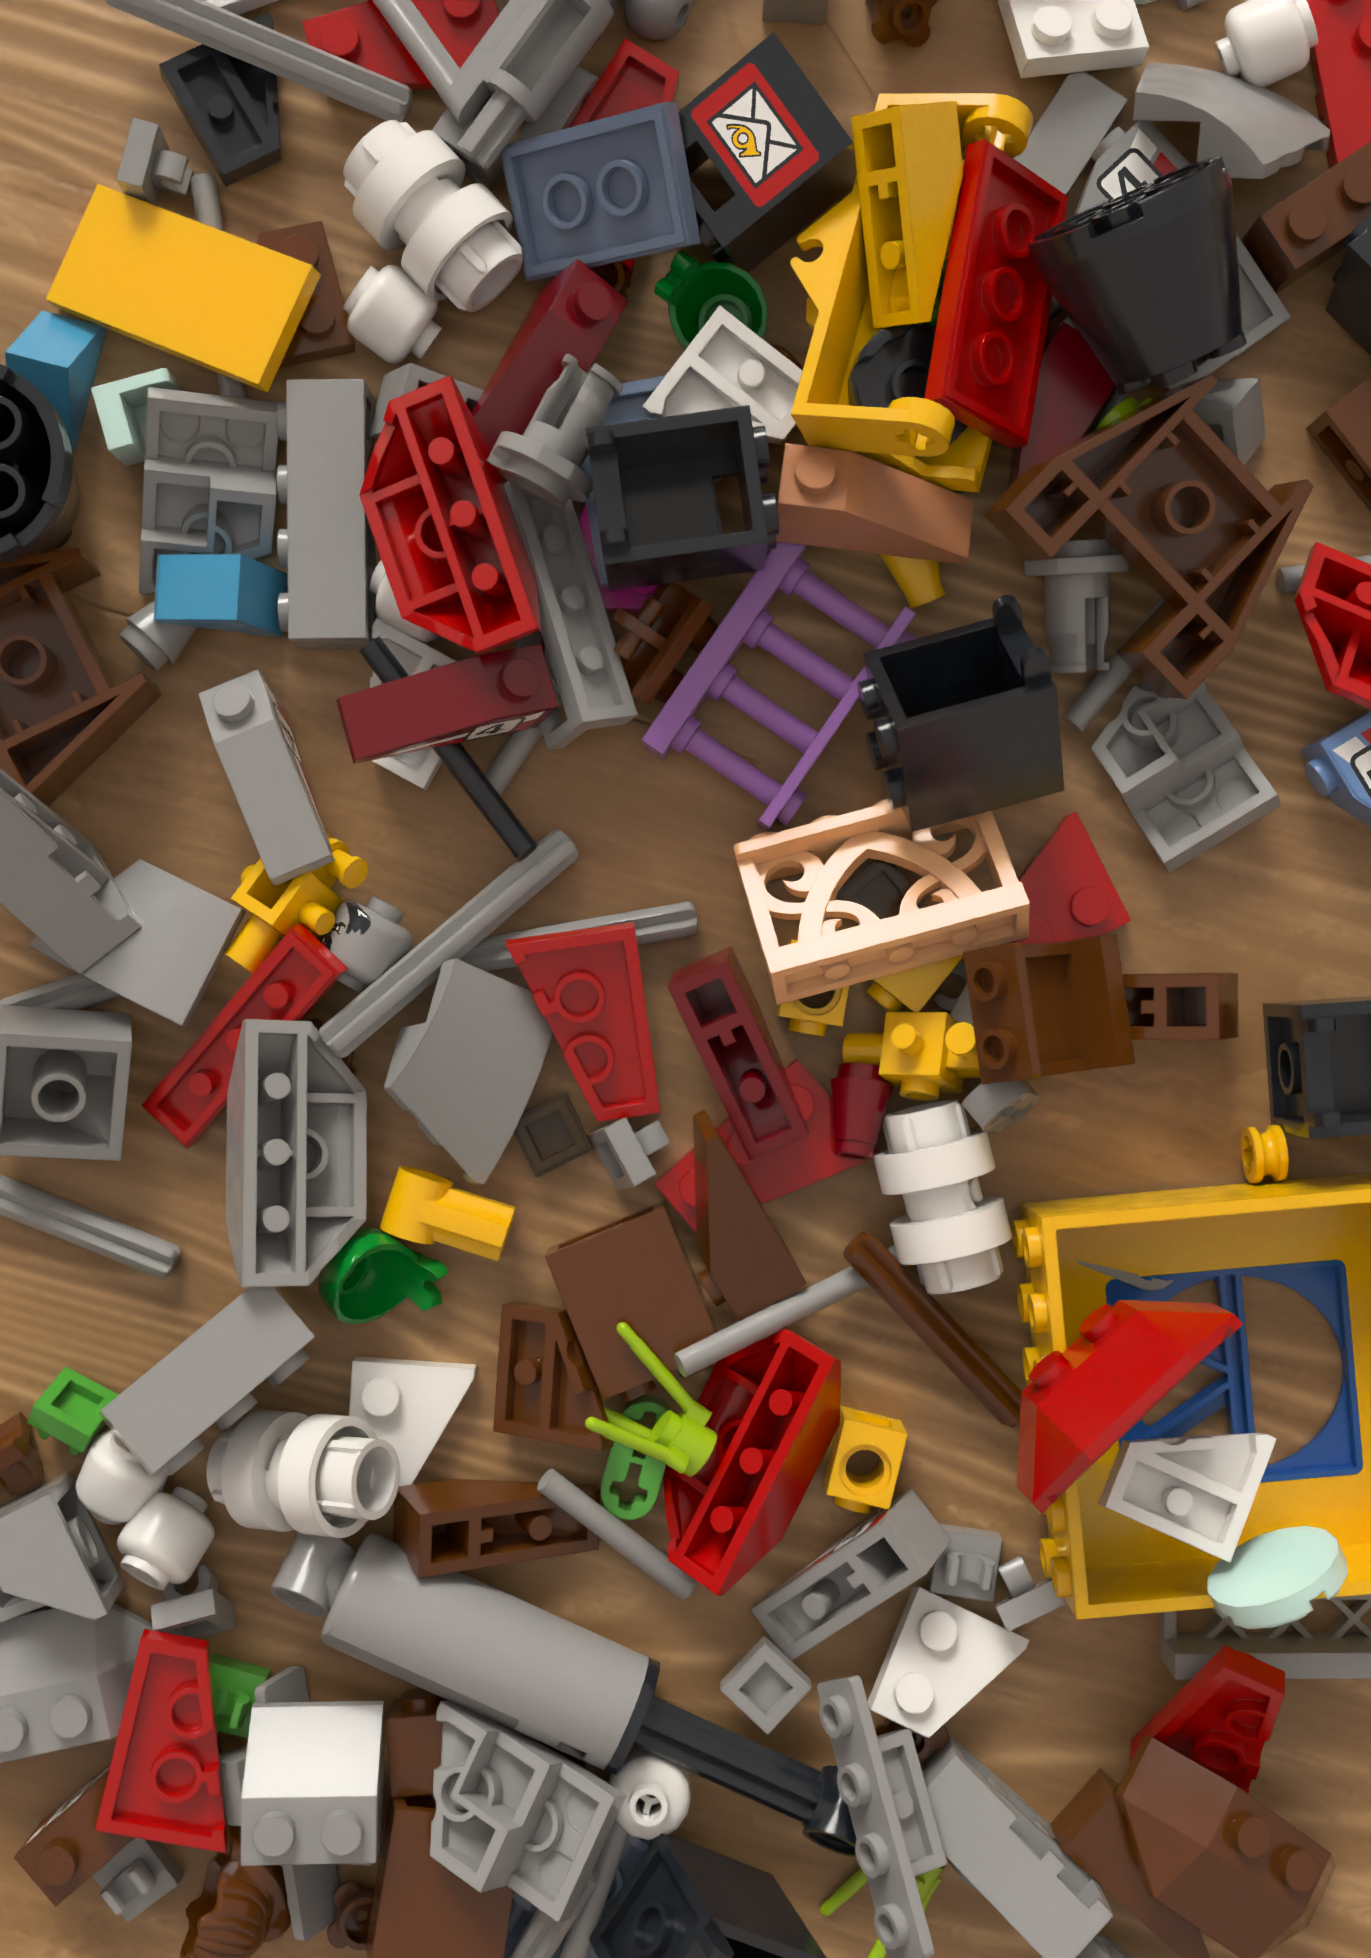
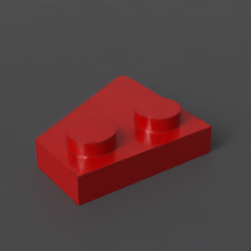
M1077 812L1064 817L1060 821L1056 831L1019 876L1018 881L1022 882L1030 903L1029 937L1009 943L1027 945L1073 941L1104 935L1131 921Z

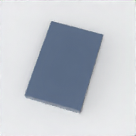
M663 102L507 144L501 152L517 239L522 247V264L526 282L555 277L577 259L587 267L595 268L701 244L677 102Z

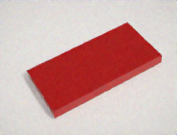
M982 139L968 144L966 147L963 176L958 195L924 399L941 404L950 410L956 420L1012 449L1028 445L1052 300V293L1036 271L1027 245L1035 242L1034 237L1065 220L1068 196L986 139Z

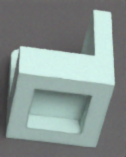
M167 368L156 369L91 388L107 448L125 466L145 461L148 387L183 391L182 385Z

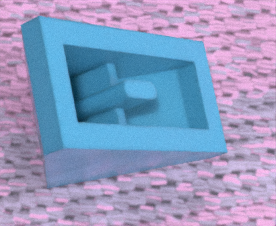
M42 310L5 351L6 366L28 380L51 402L64 423L71 449L76 452L107 330L97 324Z
M242 554L157 556L153 621L281 638L284 632L281 631L279 626L278 597L280 593H286L287 573Z

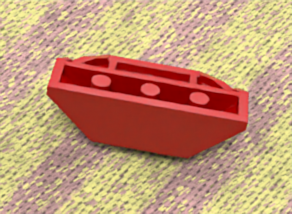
M449 375L390 400L383 418L385 424L373 449L359 496L401 618L478 654L541 630L537 582L499 471L486 462L491 451L454 379Z
M1316 542L1310 549L1294 601L1326 690L1371 709V564Z
M1118 1300L1112 1307L1109 1304H1105L1094 1310L1080 1325L1079 1332L1081 1336L1063 1353L1054 1351L1044 1357L1029 1375V1379L1032 1382L1021 1391L1017 1488L1043 1514L1066 1489L1226 1338L1228 1339L1237 1331L1243 1323L1234 1313L1213 1303Z
M784 1328L772 1334L771 1337L762 1339L717 1361L697 1401L712 1412L706 1426L717 1433L714 1449L703 1467L692 1477H688L683 1473L680 1474L667 1464L663 1474L665 1516L671 1540L667 1542L668 1561L717 1596L724 1595L783 1538L840 1425L841 1360L792 1330Z

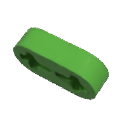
M643 1395L628 1402L621 1414L637 1421L642 1419L645 1411L653 1412L656 1414L657 1423L659 1418L666 1411L671 1410V1408L665 1401L655 1396ZM614 1441L613 1447L610 1448L601 1482L600 1495L605 1508L620 1519L634 1520L643 1517L652 1509L657 1499L666 1464ZM630 1462L642 1465L638 1482L639 1487L647 1490L646 1494L635 1493L631 1502L620 1500V1489L611 1485L612 1482H624Z

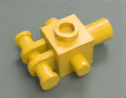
M326 832L335 859L334 862L276 886L270 881L261 858L256 864L249 865L243 871L241 885L231 899L249 912L251 916L225 950L224 954L253 974L292 927L301 923L315 937L327 934L335 924L334 913L343 902V899L330 888L337 878H339L342 885L349 889L360 886L368 874L367 862L358 856L352 857L345 843L336 838H331Z
M886 1012L884 1033L850 1032L845 1036L842 1055L844 1063H866L879 1066L878 1074L900 1090V1095L907 1099L936 1101L939 1098V1092L962 1093L964 1078H981L974 1027L966 1022H957L947 1012Z

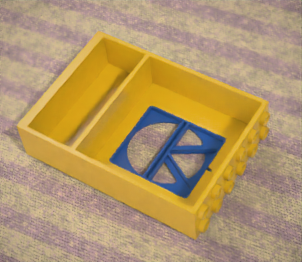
M1371 1172L1286 1179L1284 1182L1263 1181L1259 1184L1240 1183L1020 1203L1021 1219L1012 1220L1011 1232L1016 1259L1024 1258L1026 1283L1017 1285V1303L1021 1322H1029L1031 1328L1032 1347H1025L1022 1351L1023 1370L1027 1386L1032 1382L1029 1379L1031 1371L1044 1357L1054 1351L1063 1353L1081 1336L1079 1327L1094 1310L1105 1304H1109L1112 1307L1118 1300L1166 1302L1190 1286L1203 1281L1213 1280L1216 1284L1218 1306L1234 1313L1243 1323L1237 1331L1228 1339L1226 1338L1221 1345L1200 1363L1222 1373L1221 1377L1152 1425H1145L1142 1419L1138 1421L1043 1513L1046 1514L1049 1538L1039 1540L1040 1562L1044 1578H1052L1056 1598H1064L1077 1620L1215 1608L1208 1594V1577L1216 1564L1221 1560L1220 1558L1103 1507L1098 1502L1122 1440L1180 1437L1225 1405L1227 1406L1229 1434L1255 1433L1241 1276L1258 1277L1283 1284L1304 1296L1320 1311L1330 1325L1340 1349L1342 1381L1333 1412L1318 1434L1297 1452L1266 1466L1236 1547L1256 1536L1281 1528L1310 1526L1325 1529L1337 1538L1346 1557L1348 1575L1339 1592L1334 1597L1371 1594ZM1075 1260L1140 1275L1139 1277L1148 1281L1155 1278L1164 1281L1173 1280V1282L1159 1290L1140 1289L1083 1266ZM1323 1591L1319 1596H1317V1597L1314 1598V1599L1327 1598V1597H1326V1595H1325V1593H1324V1591Z

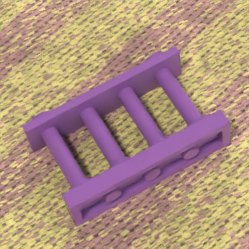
M776 542V549H771L766 557L764 570L756 571L641 739L642 746L663 761L671 749H674L679 754H682L685 750L767 805V809L757 823V826L766 832L775 820L787 826L807 797V794L798 789V786L859 699L857 683L867 680L865 666L854 680L772 624L774 617L766 611L778 593L781 591L790 597L794 592L876 648V650L910 641L916 637L906 630L916 614L905 606L894 624L889 627L808 571L810 564L802 559L808 545ZM743 644H746L751 649H754L757 645L840 701L819 733L736 676L738 669L730 665ZM708 696L716 702L722 697L804 754L783 785L700 729L702 722L694 716Z

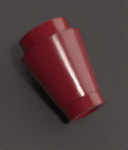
M854 1062L841 1063L838 1066L837 1077L830 1080L835 1142L834 1155L838 1157L865 1161L873 1159L874 1147H876L894 1087L878 1074L879 1066Z

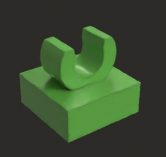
M65 1366L33 1405L27 1423L38 1429L39 1437L46 1440L50 1435L69 1445L68 1452L75 1456L80 1452L84 1453L106 1423L99 1416L100 1410L115 1399L118 1394Z
M210 1653L218 1731L248 1739L252 1706L256 1703L255 1688L269 1679L271 1669Z

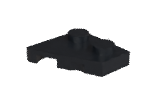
M269 13L252 20L274 30L273 20ZM204 44L159 64L161 78L225 187L282 160L276 74Z

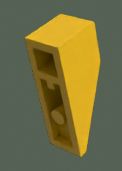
M957 101L898 105L851 117L874 329L931 321L963 176Z

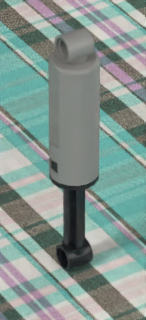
M297 1532L269 1590L276 1599L297 1611L314 1617L326 1618L321 1631V1640L325 1645L613 1775H616L623 1766L632 1746L800 1821L804 1827L803 1835L813 1843L838 1854L856 1857L855 1844L857 1839L848 1805L843 1800L838 1789L837 1766H823L822 1770L818 1771L654 1697L653 1693L660 1673V1662L461 1572L418 1578L413 1573L408 1559L399 1545L379 1535L370 1534L366 1536L356 1553L351 1546L339 1538L307 1535Z

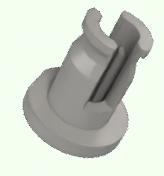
M565 354L561 363L564 369L559 379L545 392L524 434L520 435L509 431L501 432L486 460L488 464L500 470L503 477L530 496L558 508H564L568 499L577 502H586L593 490V481L581 469L589 454L585 428L604 425L607 407L612 397H619L623 389L621 382L603 367L594 363L587 374L577 365L578 360L570 354Z
M1108 539L1067 541L1052 558L1033 561L1024 560L1025 576H1044L1045 635L1050 647L1052 673L1086 672V670H1110V661H1105V645L1110 633V572L1129 571V562Z

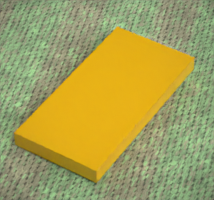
M97 184L46 300L59 310L268 393L321 274L313 265Z

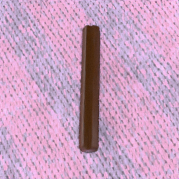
M861 1232L855 1236L843 1251L844 1258L1001 1424L1010 1427L1019 1425L1021 1390L942 1306L926 1292V1289L899 1263L874 1234Z

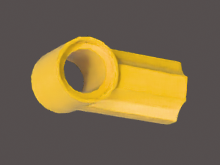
M409 1166L398 1167L379 1226L381 1230L408 1241L432 1245L436 1241L499 1261L516 1210L515 1206L452 1187L453 1182L440 1175Z

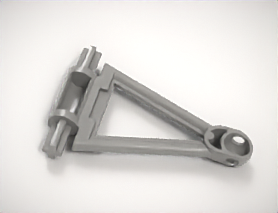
M372 0L461 126L467 125L489 95L493 94L457 144L458 149L467 155L475 165L486 170L491 167L523 121L532 125L537 123L615 16L614 10L610 5L612 0H509L465 63L459 68L411 0Z

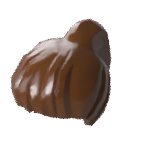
M227 1817L228 1845L226 1853L217 1852L216 1856L209 1862L201 1896L189 1903L185 1909L188 1918V1931L181 1946L180 1958H250L263 1943L282 1937L292 1924L287 1904V1892L282 1866H241V1826L228 1825Z

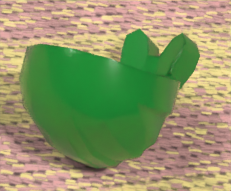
M684 250L678 251L671 262L670 271L657 282L654 289L655 295L668 304L670 324L678 343L686 350L719 305L762 338L766 331L768 306L761 286L751 275L730 263L707 262L698 265L699 261Z
M359 1228L320 1271L318 1289L325 1307L338 1320L350 1325L363 1324L381 1318L408 1297L422 1311L442 1304L441 1292L432 1282L445 1277L449 1271L438 1260L424 1257V1254L411 1250L402 1241L389 1234H384L376 1228Z

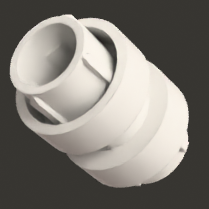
M396 120L383 122L373 128L358 142L344 165V186L355 197L352 209L354 218L383 249L391 250L405 244L407 245L401 259L402 270L428 297L436 296L438 301L449 298L460 311L475 312L484 308L509 286L519 272L523 262L522 247L510 235L514 221L512 214L485 185L475 183L462 189L460 188L465 177V164L436 132L426 130L416 133L407 122L399 123Z
M946 1099L925 1103L885 1115L882 1125L888 1148L873 1154L882 1194H902L907 1212L906 1215L890 1222L899 1263L917 1265L921 1284L925 1286L928 1294L964 1291L999 1279L1004 1269L998 1246L1008 1242L1012 1238V1232L1004 1199L999 1196L983 1197L978 1176L984 1175L996 1168L987 1131H983L982 1128L969 1129L965 1108L959 1103V1099Z
M259 1410L245 1417L236 1428H231L221 1433L212 1446L207 1462V1483L212 1497L215 1501L225 1505L230 1516L241 1526L280 1532L296 1530L302 1534L335 1538L351 1536L359 1531L368 1520H376L385 1515L395 1500L400 1481L399 1460L392 1444L386 1440L378 1439L373 1428L362 1418L345 1415L315 1414L309 1417L303 1413L290 1411Z

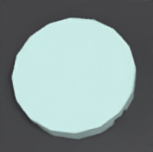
M1310 1526L1281 1528L1256 1536L1236 1547L1231 1562L1221 1559L1208 1577V1594L1217 1613L1223 1619L1230 1616L1234 1625L1247 1629L1273 1628L1307 1616V1613L1313 1611L1309 1601L1319 1596L1323 1591L1328 1600L1333 1598L1339 1592L1348 1575L1347 1560L1337 1538L1325 1529Z

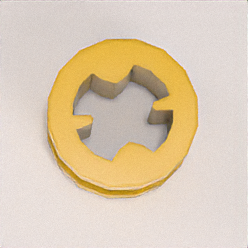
M1268 1125L1263 1133H1259L1256 1127L1253 1126L1244 1127L1240 1138V1152L1243 1171L1247 1181L1251 1184H1259L1264 1176H1270L1274 1182H1284L1288 1174L1289 1158L1286 1138L1280 1125Z

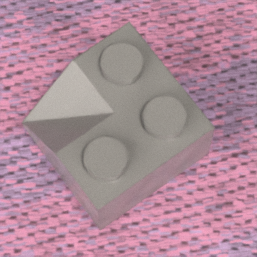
M0 1005L1 1156L121 1161L132 1050L130 1013Z

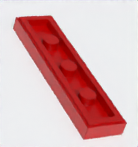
M301 923L292 927L141 1106L187 1149L197 1143L227 1108V1091L242 1021L245 1019L303 1021L348 967Z

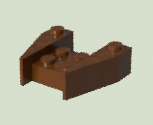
M1212 374L1179 385L1029 466L984 514L1027 561L1052 558L1088 519L1165 600L1116 651L1123 661L1158 697L1187 699L1233 651L1314 487L1308 479L1277 484L1267 491L1199 417L1193 408L1218 383V380Z
M79 548L31 554L16 561L0 563V769L46 806H49L162 696L158 686L143 673L116 686L114 685L67 592L101 575L97 566Z

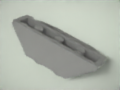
M245 1019L242 1021L227 1091L225 1223L239 1287L309 1286L321 1273L320 1271L341 1250L366 1221L367 1090L342 1059L336 1056L322 1041L318 1033L319 1031L311 1021Z
M116 1604L112 1605L108 1614L96 1620L49 1606L35 1609L1 1622L0 1763L104 1741L118 1736L141 1636L144 1629L153 1630L152 1624Z

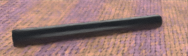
M380 636L370 641L359 651L383 684L409 676ZM461 743L432 748L516 859L537 844Z

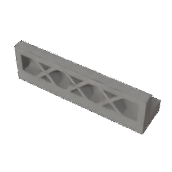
M507 481L504 484V488L536 577L541 630L515 640L517 648L541 644L543 637L546 647L545 661L558 707L540 726L548 750L565 748L588 729L626 725L638 714L620 655L614 651L616 647L615 639L572 500L568 499L564 508H558L530 496ZM560 697L567 716V720L564 723L559 709Z
M1371 1594L1330 1598L1329 1600L1343 1614L1325 1632H1309L1298 1621L1273 1628H1265L1262 1632H1245L1241 1627L1233 1624L1230 1616L1223 1619L1217 1613L1200 1632L1177 1633V1611L1160 1612V1659L1175 1680L1192 1679L1226 1645L1237 1651L1248 1653L1262 1662L1285 1671V1679H1371V1630L1359 1619L1371 1607ZM1327 1598L1312 1599V1600H1310L1309 1602H1310V1604H1311L1314 1600H1328V1599H1327ZM1341 1600L1356 1601L1348 1608ZM1228 1624L1235 1632L1220 1631ZM1291 1624L1298 1632L1283 1631ZM1355 1624L1362 1632L1347 1631Z

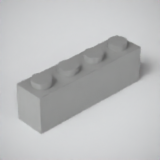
M364 379L286 380V401H278L276 412H278L276 413L278 436L281 441H287V465H279L277 469L278 498L281 504H287V529H279L277 551L281 568H288V593H280L278 597L279 626L282 632H288V639L300 649H362L373 640L372 625L376 619V594L369 590L370 580L375 570V539L359 496L374 449V439L369 437L374 419V397Z

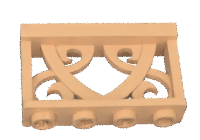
M885 799L869 808L839 816H822L810 824L780 832L759 833L749 840L739 842L733 846L739 877L777 1005L963 955L965 951L997 946L1029 937L1030 903L1022 882H1019L992 810L912 832L902 807L892 810L888 800ZM968 828L974 834L975 842L967 854L951 863L947 858L953 854L956 848V833L946 841H938L933 837ZM867 858L892 863L922 876L921 879L909 888L903 897L899 915L880 920L872 911L862 905L834 899L850 875ZM986 860L996 889L981 892L966 874ZM804 872L803 877L798 881L790 882L783 880V885L790 894L806 898L805 902H783L772 897L767 892V882ZM938 888L941 889L931 895V901H936L940 904L922 909L918 908V903L927 894ZM771 917L785 920H800L798 942L779 947ZM847 918L856 921L859 926L836 932L842 926V919L827 921L826 919Z

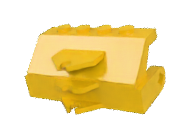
M911 93L879 94L874 111L898 105L957 101L962 159H965L967 145L982 139H986L1014 158L1022 154L1026 149L1033 125V115L1029 108L1020 100L1003 94ZM856 175L852 193L797 237V242L802 251H807L813 247L823 248L821 256L813 262H804L798 257H794L790 261L794 273L810 297L806 299V322L810 329L813 330L791 416L808 446L852 451L947 490L979 493L993 440L968 426L950 445L955 426V417L949 409L934 401L918 397H901L893 400L888 408L849 406L848 377L855 358L878 331L887 328H873L859 188ZM956 208L944 260L948 259Z

